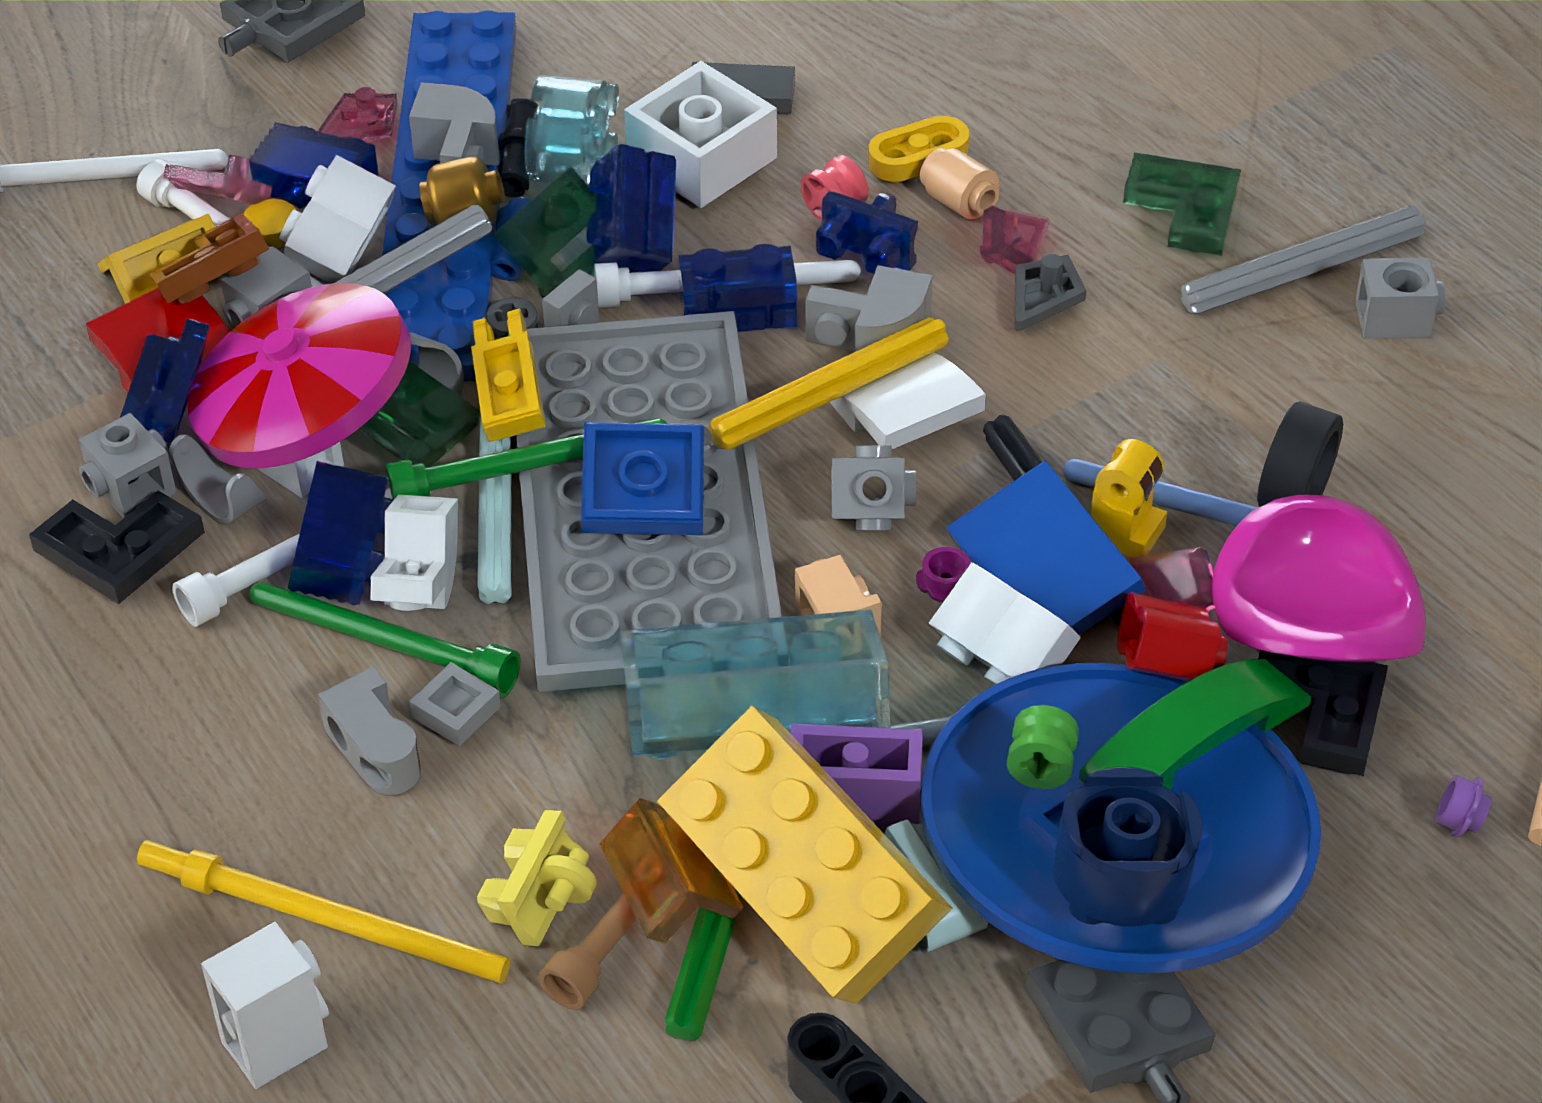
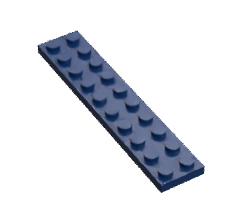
M487 10L471 13H446L443 11L413 13L391 182L396 188L393 201L387 213L382 256L438 225H430L426 218L419 186L420 182L427 181L429 169L439 164L440 161L414 158L409 115L421 82L462 86L482 94L490 101L495 110L497 137H499L505 129L506 108L510 103L516 38L515 12ZM486 165L488 172L498 171V166ZM500 203L496 204V218L491 224L492 231L489 235L385 293L399 311L409 332L445 344L455 351L463 367L464 382H476L471 346L475 345L472 322L482 318L487 320V312L491 306L494 275L490 262ZM411 344L409 362L400 382L416 381L419 368V349L416 345Z

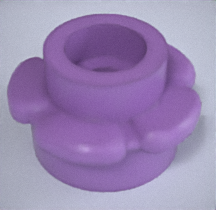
M1455 775L1449 782L1439 802L1435 822L1451 829V836L1460 837L1467 829L1476 833L1482 827L1492 802V797L1483 794L1484 781L1479 777L1470 781Z

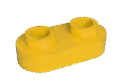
M934 116L882 132L872 138L869 143V170L876 177L891 183H899L920 176V170L925 159L938 148H954L968 155L969 129L964 122L957 118Z

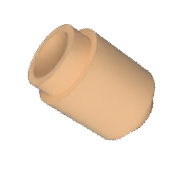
M938 148L928 155L921 167L920 181L925 186L928 195L966 219H977L983 214L990 212L998 201L1000 181L997 173L958 149Z

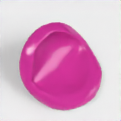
M1294 495L1275 499L1250 512L1227 538L1219 554L1213 571V603L1221 628L1232 640L1271 653L1335 662H1376L1403 659L1419 654L1424 648L1426 628L1424 603L1418 581L1401 545L1374 515L1350 502L1324 495Z

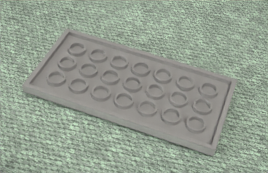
M734 311L527 329L534 350L546 427L516 435L517 448L584 434V422L636 423L661 418L668 424H704L703 535L581 533L583 458L519 472L538 692L788 669L787 645L755 441L752 439L731 450L717 448L712 442V435L708 428L714 418L748 403Z

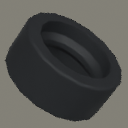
M1301 401L1292 404L1277 429L1262 470L1257 495L1259 507L1284 497L1323 494L1342 439L1344 423L1341 415Z

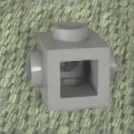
M131 413L78 439L85 463L79 467V473L86 488L95 498L103 496L123 519L158 490L169 497L177 493L169 461V450L165 441L155 429L147 431Z
M857 445L856 457H831L832 519H856V530H892V519H905V506H916V470H905L904 457H892V445ZM873 476L880 477L885 486L882 495L877 498L866 497L862 490L865 480Z

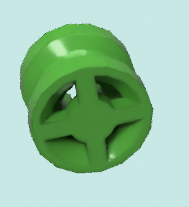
M1037 705L1022 710L1014 722L1012 733L1014 742L1009 747L1006 764L1009 773L1018 782L1036 789H1053L1065 784L1072 775L1074 764L1072 752L1076 749L1079 727L1076 720L1068 712L1054 706Z

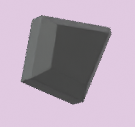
M1046 254L1041 260L1016 264V331H1022L1086 300V289L1069 255Z

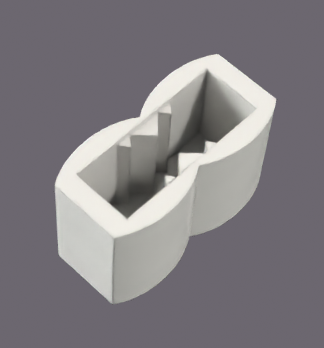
M338 155L335 156L328 168L319 165L305 191V194L312 197L303 213L296 210L292 211L280 233L279 239L286 242L284 254L307 269L311 274L330 284L353 273L393 201L396 186Z
M974 563L969 565L929 622L942 635V638L937 643L939 648L965 666H968L971 660L975 658L990 667L984 677L994 685L1029 671L1062 665L1081 638L1066 622Z

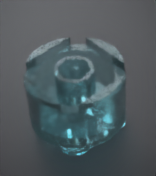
M539 74L535 81L530 101H539L541 104L536 108L534 118H527L525 164L527 174H532L530 180L532 182L586 188H604L608 164L614 165L617 155L618 135L617 133L609 132L610 116H615L617 113L619 101L618 84L607 83L605 80Z

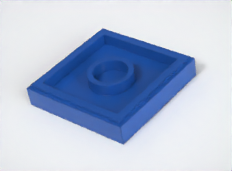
M584 422L581 533L703 535L704 424Z

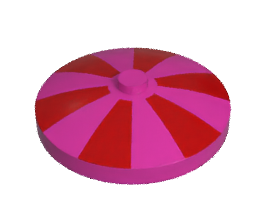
M353 283L326 284L304 289L278 299L238 324L214 347L195 375L188 396L187 409L190 424L205 448L214 457L237 467H277L318 454L342 441L363 426L391 397L399 385L409 362L411 339L407 325L393 302L385 294L365 285Z

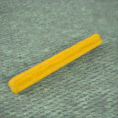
M928 317L714 418L708 427L712 435V442L717 448L731 450L944 348L949 342L945 323L941 319L935 320Z

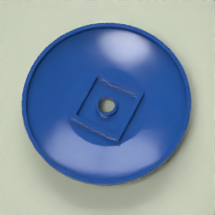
M1076 663L1029 671L1004 680L972 698L952 716L934 741L925 763L920 798L923 831L934 860L952 888L986 921L1019 942L1058 959L1086 967L1131 973L1173 972L1214 964L1246 951L1275 932L1294 913L1312 881L1320 851L1321 824L1319 809L1309 780L1293 753L1271 729L1264 733L1253 724L1175 773L1171 791L1180 797L1181 791L1184 790L1196 803L1202 818V835L1188 894L1180 906L1176 918L1168 924L1158 925L1152 923L1133 927L1107 923L1090 925L1077 920L1071 914L1069 909L1070 903L1057 887L1053 874V860L1065 799L1072 789L1074 793L1085 785L1078 779L1080 769L1108 740L1145 709L1188 682L1131 670L1124 664ZM1048 705L1058 707L1068 712L1076 720L1079 727L1077 746L1072 752L1074 756L1072 775L1065 784L1057 788L1042 790L1028 787L1018 782L1009 773L1006 765L1009 747L1014 742L1012 733L1015 718L1022 710L1031 706Z

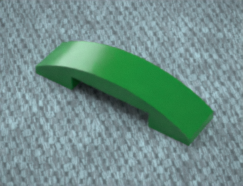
M1265 659L1242 660L1221 666L1183 684L1131 720L1080 769L1078 779L1085 784L1086 777L1096 771L1113 767H1133L1149 770L1164 777L1162 786L1172 790L1177 770L1253 724L1264 733L1308 707L1311 696Z

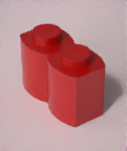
M1133 592L1127 595L1116 641L1117 650L1120 655L1126 656V663L1129 669L1189 682L1202 674L1224 666L1228 650V639L1225 636H1221L1219 624L1216 621L1209 620L1206 608Z

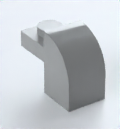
M421 82L409 115L414 158L437 160L440 163L476 156L485 165L498 166L499 147L495 110L490 101L477 91L466 87Z
M877 266L867 295L811 285L806 298V342L855 350L856 352L928 317L931 318L933 275Z

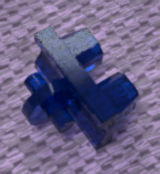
M829 190L822 199V221L816 231V251L819 255L833 260L841 258L847 250L861 255V265L871 274H875L877 266L896 267L901 270L910 271L917 263L914 241L918 229V221L897 214L896 198L888 193H880L871 205Z

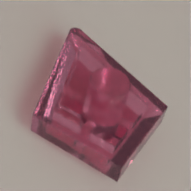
M371 87L359 88L355 93H344L312 138L313 150L328 151L391 137L398 103L397 94L376 93Z
M229 155L225 174L166 164L163 175L178 189L239 203L258 204L269 199L272 191V186L246 179L250 159L236 155Z
M993 205L983 211L982 245L980 246L982 258L987 263H996L1015 274L1016 265L1036 261L1050 224L1049 218Z
M1195 547L1126 558L1144 582L1147 590L1142 592V595L1204 607L1207 611L1215 608L1212 594L1213 570L1207 550Z

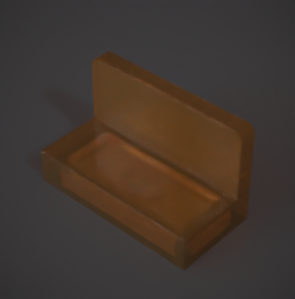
M639 798L599 843L645 937L666 944L698 907L731 918H735L743 909V905L732 884L659 804Z

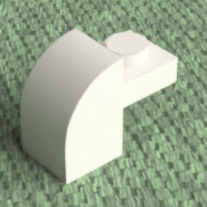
M398 495L385 510V559L371 575L372 601H384V605H389L393 609L414 611L423 608H446L452 590L456 566L458 537L457 498Z

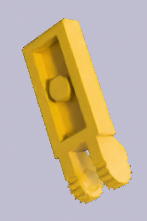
M520 308L507 312V327L510 334L507 337L495 340L493 330L485 318L472 322L475 345L471 346L482 425L489 442L546 427L534 350Z

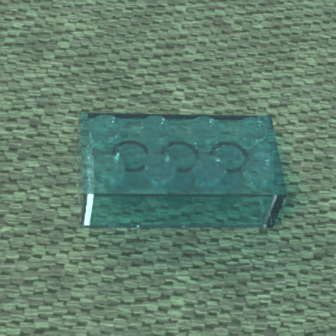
M871 609L619 631L624 698L632 756L646 755L654 759H667L675 757L683 751L709 749L751 706L778 719L790 733L791 724L891 728L888 660Z

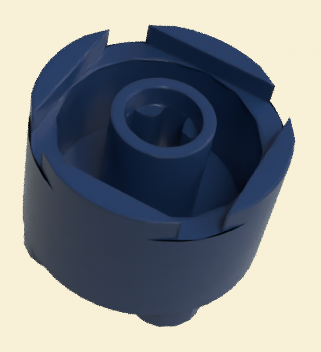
M1113 767L1096 771L1086 777L1084 786L1074 793L1073 789L1071 790L1063 806L1053 860V874L1057 887L1070 903L1069 909L1071 914L1077 920L1090 925L1107 923L1133 927L1152 923L1158 925L1168 924L1176 918L1179 908L1188 894L1202 835L1200 811L1194 800L1184 790L1181 791V796L1179 797L1173 791L1162 786L1164 777L1149 770L1133 767Z

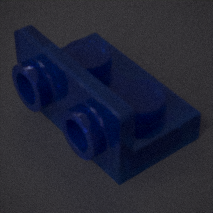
M188 318L181 338L171 335L169 339L154 334L147 336L120 415L121 418L131 413L147 431L155 429L162 436L168 450L172 441L177 437L188 403L189 392L203 358L210 327L208 324Z

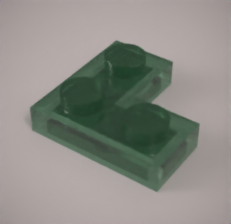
M1134 152L1124 188L1123 203L1151 209L1174 211L1167 247L1222 256L1239 188L1241 169Z

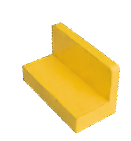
M209 213L112 253L97 263L101 274L108 271L111 272L126 304L156 289L157 286L150 274L197 250L198 247L193 239L214 228L215 225Z

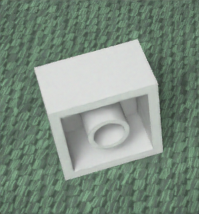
M702 61L624 109L627 160L642 170L663 168L667 186L700 208L777 158V108Z

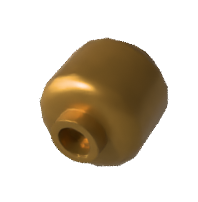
M469 156L432 166L428 171L427 181L420 182L419 186L423 210L430 225L440 224L472 205H479L485 211L492 224L496 218V204L505 202V193L499 172L497 170L488 172L486 165L476 156Z

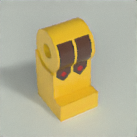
M1126 439L1118 444L1111 462L1101 469L1096 477L1091 517L1121 554L1143 562L1166 527L1167 511L1152 506L1154 486L1162 476L1165 467L1161 455L1151 445L1136 439Z

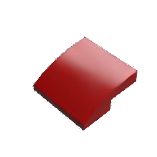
M158 288L86 323L90 341L118 369L122 387L151 418L188 399L191 385L200 366L214 347L230 332L203 295L183 304H180L178 299L167 303Z

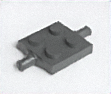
M224 0L220 3L222 19L236 29L219 37L218 42L221 50L226 55L228 54L229 57L234 56L235 53L250 44H259L285 61L290 62L365 17L364 1Z
M1058 960L1028 970L1024 988L1090 1093L1118 1083L1147 1082L1160 1103H1189L1190 1095L1185 1091L1172 1069L1183 1060L1211 1051L1216 1034L1174 971L1163 973L1117 972L1086 967L1065 960Z

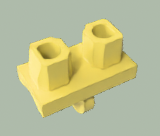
M544 810L535 829L513 828L504 845V859L512 871L509 879H486L477 895V902L488 921L511 925L522 945L540 946L556 912L562 911L567 902L575 904L587 902L590 900L597 885L595 875L586 867L589 854L566 833L564 827L566 818L562 811Z

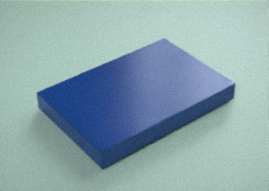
M1046 460L946 527L953 541L961 551L968 555L971 563L988 571L1020 594L1066 622L1078 635L1125 605L1126 597L1130 592L1141 594L1147 590L1142 578Z

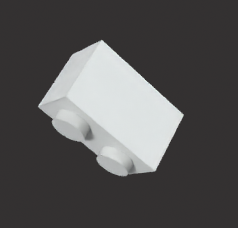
M276 922L271 923L201 963L221 1043L255 1089L260 1088L328 1048L322 1019L329 1016V1011L321 993L314 984V980L321 976L318 963L302 940L292 944Z

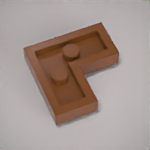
M241 213L195 237L193 240L198 247L197 250L150 275L167 303L178 299L180 304H183L205 294L210 289L208 282L228 272L231 277H234L254 268L261 261L258 255L269 250L259 229Z

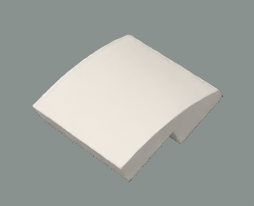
M933 352L831 401L830 404L854 432L866 429L879 445H892V449L985 411L986 394L955 364Z

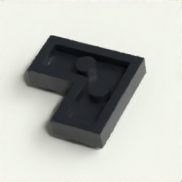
M158 490L116 525L72 499L31 532L29 536L33 551L112 601L120 604L204 534L205 531L202 517Z
M1260 650L1258 659L1267 660L1311 696L1309 706L1300 711L1310 714L1299 762L1364 776L1389 665L1375 662L1321 661Z

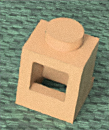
M841 555L816 560L809 565L795 569V611L823 661L881 643L882 602L877 593L869 594L866 583L860 575L853 577Z

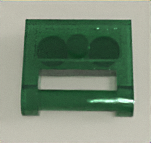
M569 167L493 234L535 281L542 299L579 269L592 275L594 273V264L605 263L610 257L621 256L632 244L631 235L625 226L572 167ZM589 225L596 233V241L561 272L550 259Z
M409 361L399 385L378 413L416 439V441L410 439L377 414L358 430L401 461L410 459L412 465L423 462L424 467L427 468L433 466L478 426L480 410Z

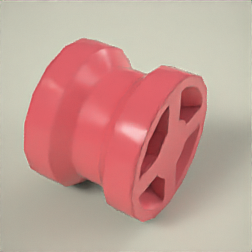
M843 155L828 161L824 171L816 169L803 176L801 180V193L808 209L815 217L826 223H831L842 217L846 207L853 209L866 202L869 196V187L862 170L853 160Z

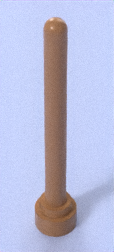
M678 826L580 946H572L567 951L556 952L538 975L539 983L545 993L556 1003L572 1010L581 1009L599 987L598 976L601 974L599 964L697 846L680 826Z

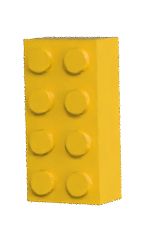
M751 706L657 800L833 998L857 1004L953 909L778 719L754 706Z

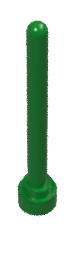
M661 418L636 422L668 424L664 419ZM584 434L427 468L424 467L423 462L412 465L410 459L386 464L392 500L398 495L431 497L430 491L582 459Z
M258 582L250 589V599L258 606L443 667L452 662L499 690L500 699H504L509 695L519 675L521 664L519 652L497 644H490L487 647L478 646L475 650L266 582Z

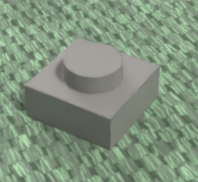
M579 269L542 299L544 327L590 324L599 321L597 279Z
M452 662L409 701L413 719L459 747L501 707L499 690Z

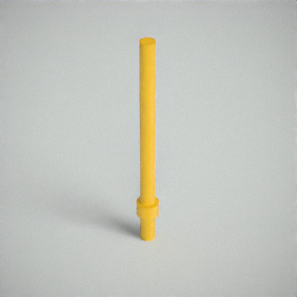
M145 840L137 854L138 865L179 878L183 887L207 895L216 890L499 984L504 983L510 970L511 959L226 866L222 857L194 849L189 854Z

